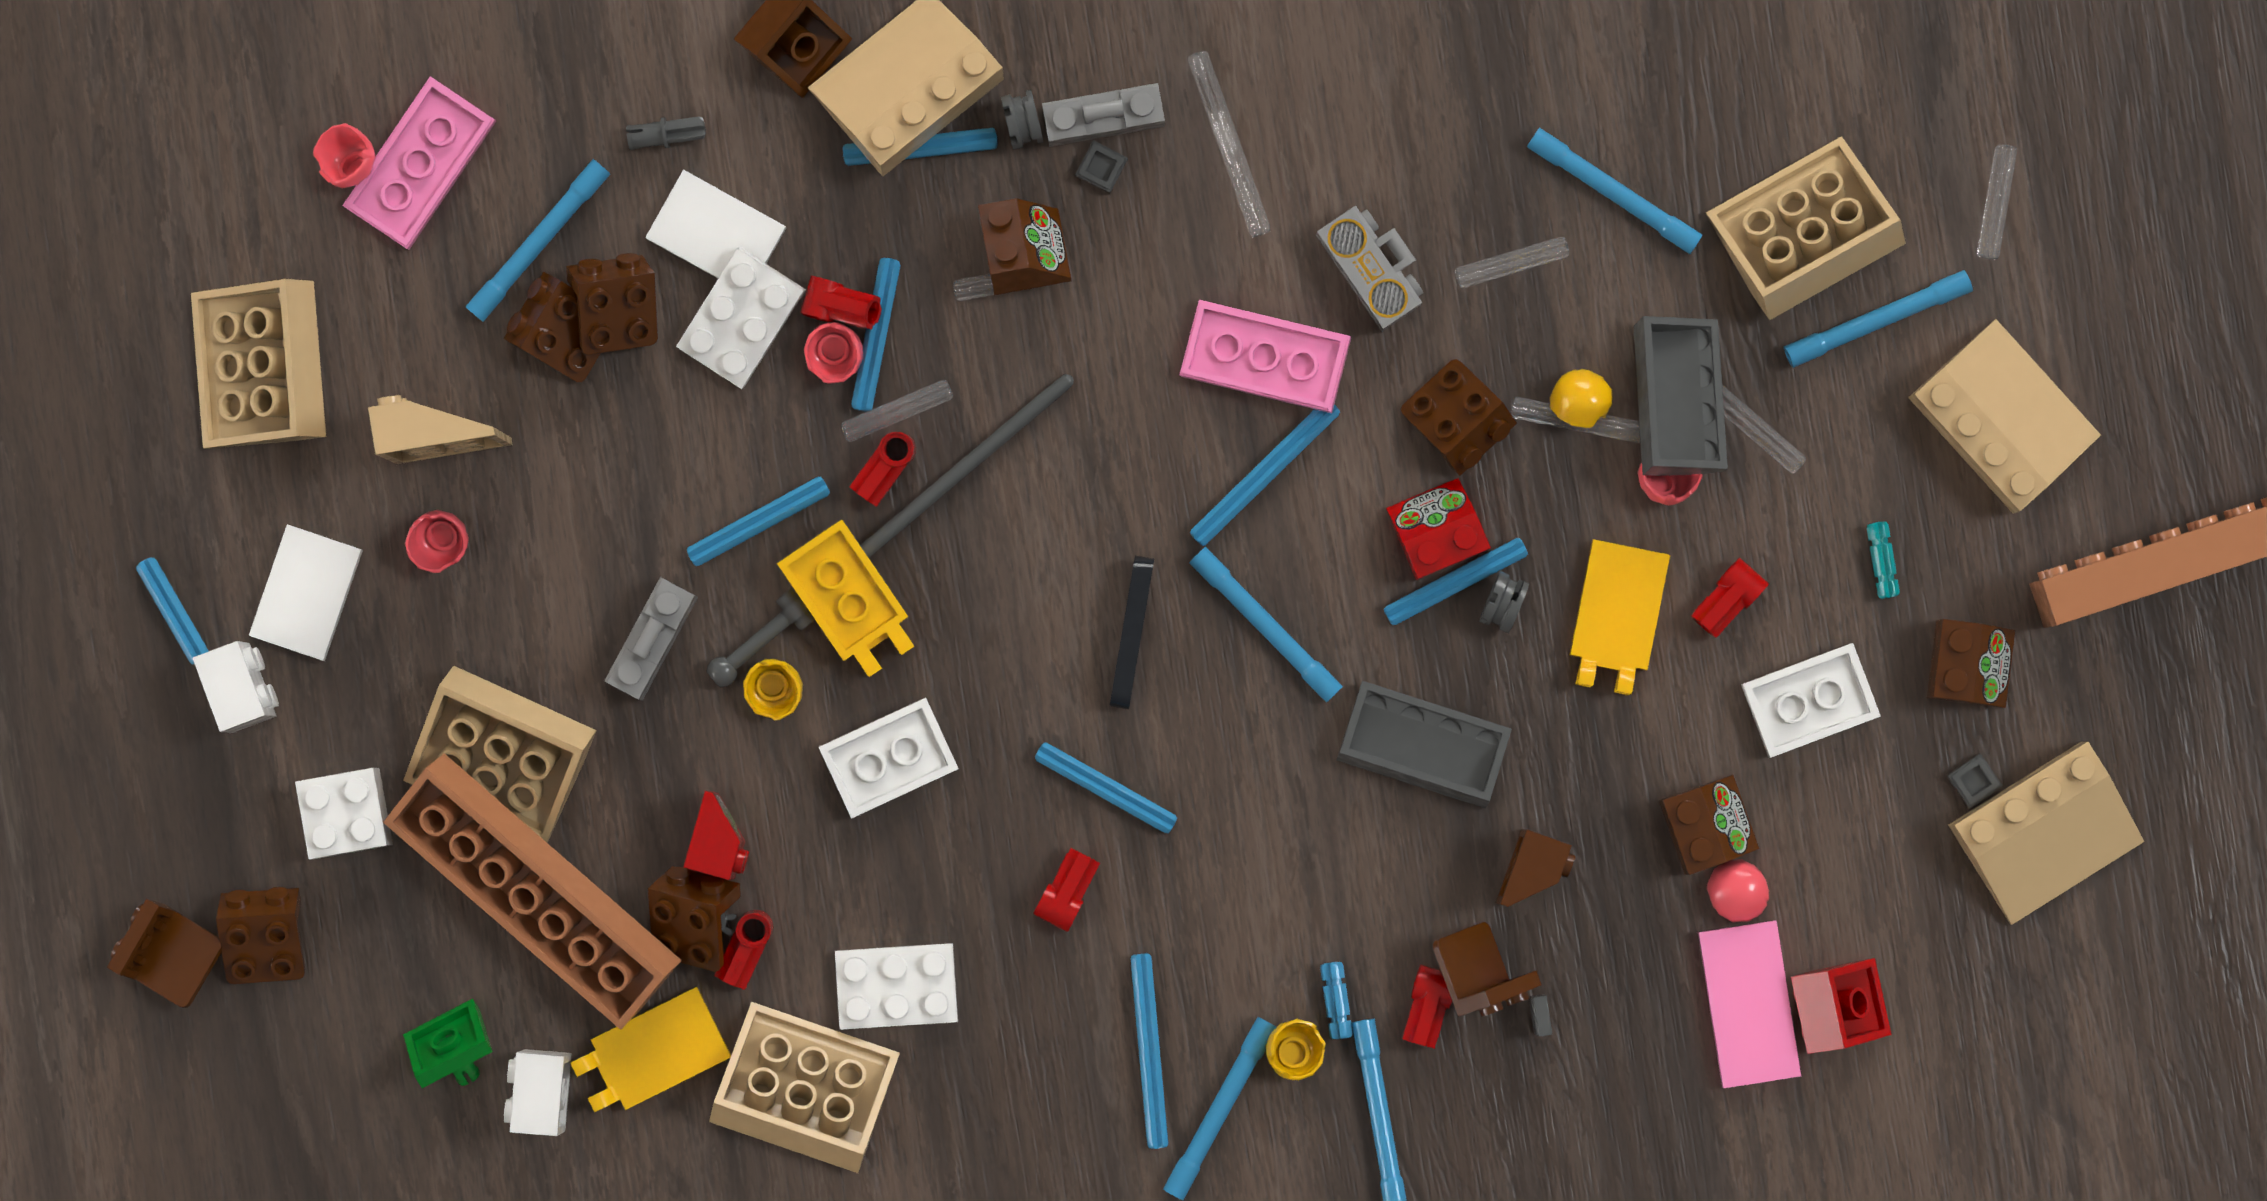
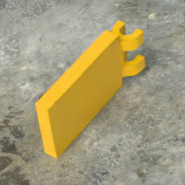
M842 519L777 563L842 660L845 661L854 655L868 677L882 669L870 652V649L886 638H890L901 655L914 647L899 624L909 616Z
M1592 540L1569 654L1570 656L1581 658L1575 685L1593 687L1596 668L1599 666L1618 670L1614 693L1632 694L1636 669L1648 670L1670 559L1669 554Z
M695 987L631 1019L621 1030L615 1027L591 1039L595 1051L570 1064L577 1077L598 1067L607 1089L588 1098L595 1113L618 1100H621L624 1109L627 1110L731 1058V1053L698 987Z

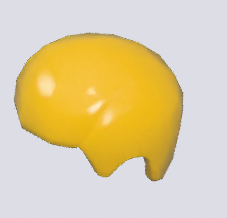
M1575 369L1562 375L1557 381L1549 399L1550 407L1562 421L1572 426L1591 428L1600 417H1606L1609 408L1612 406V389L1602 376L1590 370Z
M764 659L751 667L743 681L744 698L755 714L772 718L774 721L781 720L794 713L801 701L803 682L795 668L785 661Z
M1294 1019L1279 1024L1270 1033L1266 1043V1056L1269 1064L1280 1077L1299 1081L1313 1076L1323 1064L1326 1043L1314 1023Z

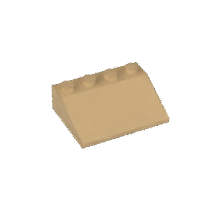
M916 0L811 84L808 89L883 177L1003 81L1004 77L1003 67L980 40L940 0Z
M1842 136L1706 212L1710 223L1749 291L1769 320L1906 244L1900 218Z
M281 279L191 293L203 449L326 437L314 281Z
M1997 319L1992 321L1908 397L2013 514L2024 509L2101 436Z
M401 395L377 399L378 406L368 407L375 454L395 464L513 445L510 436L494 427L407 401L406 398H401Z
M453 666L438 686L403 781L413 785L425 768L445 753L548 843L597 730Z
M2088 741L2079 742L1948 824L2010 925H2013L2144 842L2110 775Z
M751 1002L714 1100L709 1122L858 1173L900 1053Z

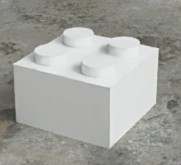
M235 641L193 657L220 732L234 733L277 716L274 707L279 706L278 699L272 685H265L260 671L265 669V664L257 647L252 649L250 643Z
M368 768L295 782L309 859H319L393 845L390 828L383 823L388 814L379 768Z
M524 1049L517 1052L514 1059L509 1060L507 1082L514 1083L513 1097L506 1099L504 1123H510V1132L558 1136L565 1132L572 1053Z

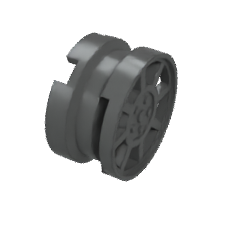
M1031 89L1025 91L1026 96L1022 97V99L1021 96L1012 97L1010 94L1000 96L1013 150L1023 148V144L1031 142V138L1033 140L1037 139L1038 144L1044 143Z
M1500 571L1490 591L1479 622L1486 625L1494 623L1499 625L1500 630L1509 634L1527 593L1529 583L1522 580L1518 582L1510 579L1509 574Z

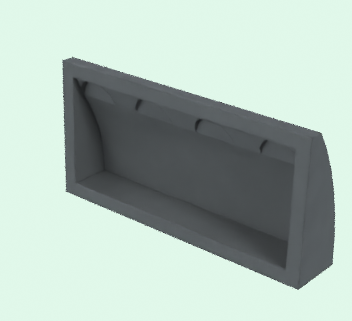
M1643 316L1633 326L1643 475H1694L1726 471L1728 465L1718 319Z
M1362 681L1337 761L1486 809L1493 793L1512 729Z

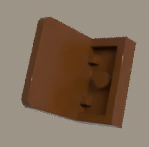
M624 253L618 255L616 259L604 261L584 259L576 265L566 266L567 281L577 294L579 342L583 353L590 355L651 346L657 342L655 272L642 255Z
M543 272L540 278H537L530 285L527 292V300L520 312L515 313L511 317L507 325L508 332L503 339L576 382H583L601 353L587 355L580 348L577 294L572 287Z
M1457 359L1451 360L1401 407L1404 417L1439 450L1448 465L1459 476L1467 469L1474 467L1480 461L1482 455L1494 444L1505 439L1510 430L1517 424L1505 404Z
M670 867L648 888L651 934L682 960L680 963L714 972L718 971L724 965L721 915L741 897L740 883L690 871L684 867Z
M273 887L269 890H234L229 893H221L216 923L219 941L222 944L221 952L226 980L229 983L245 984L299 980L304 977L305 964L298 928L301 905L299 888Z
M146 899L144 904L138 906L131 917V926L124 938L120 939L113 947L111 952L112 959L107 968L118 975L135 979L177 1006L187 1008L194 1001L220 956L222 944H220L218 936L169 906Z
M1486 922L1473 925L1433 942V950L1458 1017L1477 1010L1480 1011L1481 1017L1504 1009L1502 1001L1505 1000L1507 1006L1527 1000L1529 999L1527 991L1542 985L1537 971L1509 979L1491 928Z

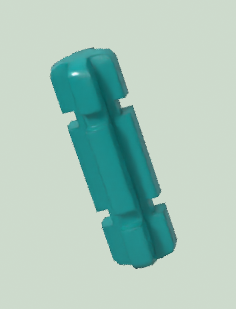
M1885 521L1870 523L1866 529L1868 541L1872 540L1873 545L1870 546L1874 576L1878 577L1879 583H1876L1878 597L1881 599L1896 597L1899 595L1900 589L1898 579H1894V574H1897L1892 543H1888V537H1891L1889 524Z

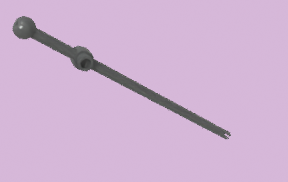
M1064 374L1049 385L864 541L860 546L868 558L1072 387L1073 377L1069 374ZM793 587L775 601L782 609L777 616L727 658L724 656L716 657L708 664L706 672L720 688L731 685L736 680L738 674L736 670L790 624L794 623L802 631L815 620Z

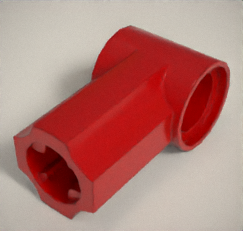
M810 276L800 314L828 323H833L835 320L872 330L873 326L878 323L881 315V298L876 295L844 288V285L828 279Z
M903 432L886 434L849 488L877 507L906 466L913 461L916 455L914 440ZM895 438L903 439L908 446L906 457L899 461L891 459L887 453L889 442Z
M1740 557L1716 582L1718 586L1691 615L1696 623L1714 638H1717L1743 608L1746 610L1769 585L1763 577Z
M1070 848L1058 869L1059 871L1053 883L1048 884L1033 915L1068 932L1084 902L1081 899L1100 862Z
M750 910L741 917L723 955L724 965L715 972V977L734 987L746 990L766 944L773 933V921L767 913L761 910ZM749 919H758L764 924L765 935L760 939L750 938L745 933L744 925Z
M1420 965L1412 989L1411 999H1413L1402 1039L1435 1049L1445 1011L1450 1008L1452 999L1441 970Z

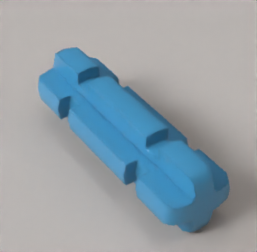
M1342 962L1324 963L1321 965L1320 971L1322 981L1326 980L1323 992L1327 1018H1331L1332 1023H1328L1331 1039L1349 1038L1352 1036L1353 1031L1351 1020L1347 1021L1346 1016L1350 1015L1346 983L1341 981V978H1345Z

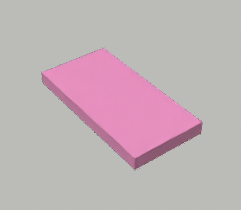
M430 76L376 155L371 174L355 186L342 206L407 250H410L496 123V120Z
M1199 300L1179 375L1184 378L1332 414L1351 336Z
M1773 920L1697 932L1722 1088L1800 1077L1801 1071L1777 921Z

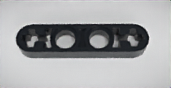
M1136 555L1134 558L1110 700L1111 707L1129 709L1154 558Z

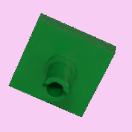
M474 999L403 1034L414 1076L421 1088L453 1073L459 1085H468L469 1083L464 1074L467 1073L471 1081L474 1082L480 1075V1070L474 1064V1061L493 1052L481 1011Z

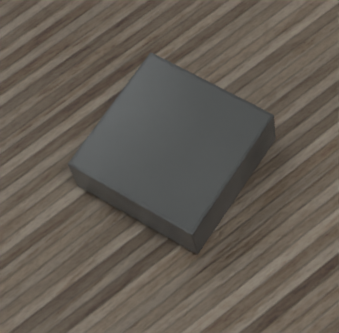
M1093 140L1075 176L1110 194L1128 158Z
M1977 754L1947 775V778L1968 808L1973 807L2002 787V784L1981 754Z
M1547 995L1530 996L1529 1003L1534 1034L1539 1037L1553 1035Z

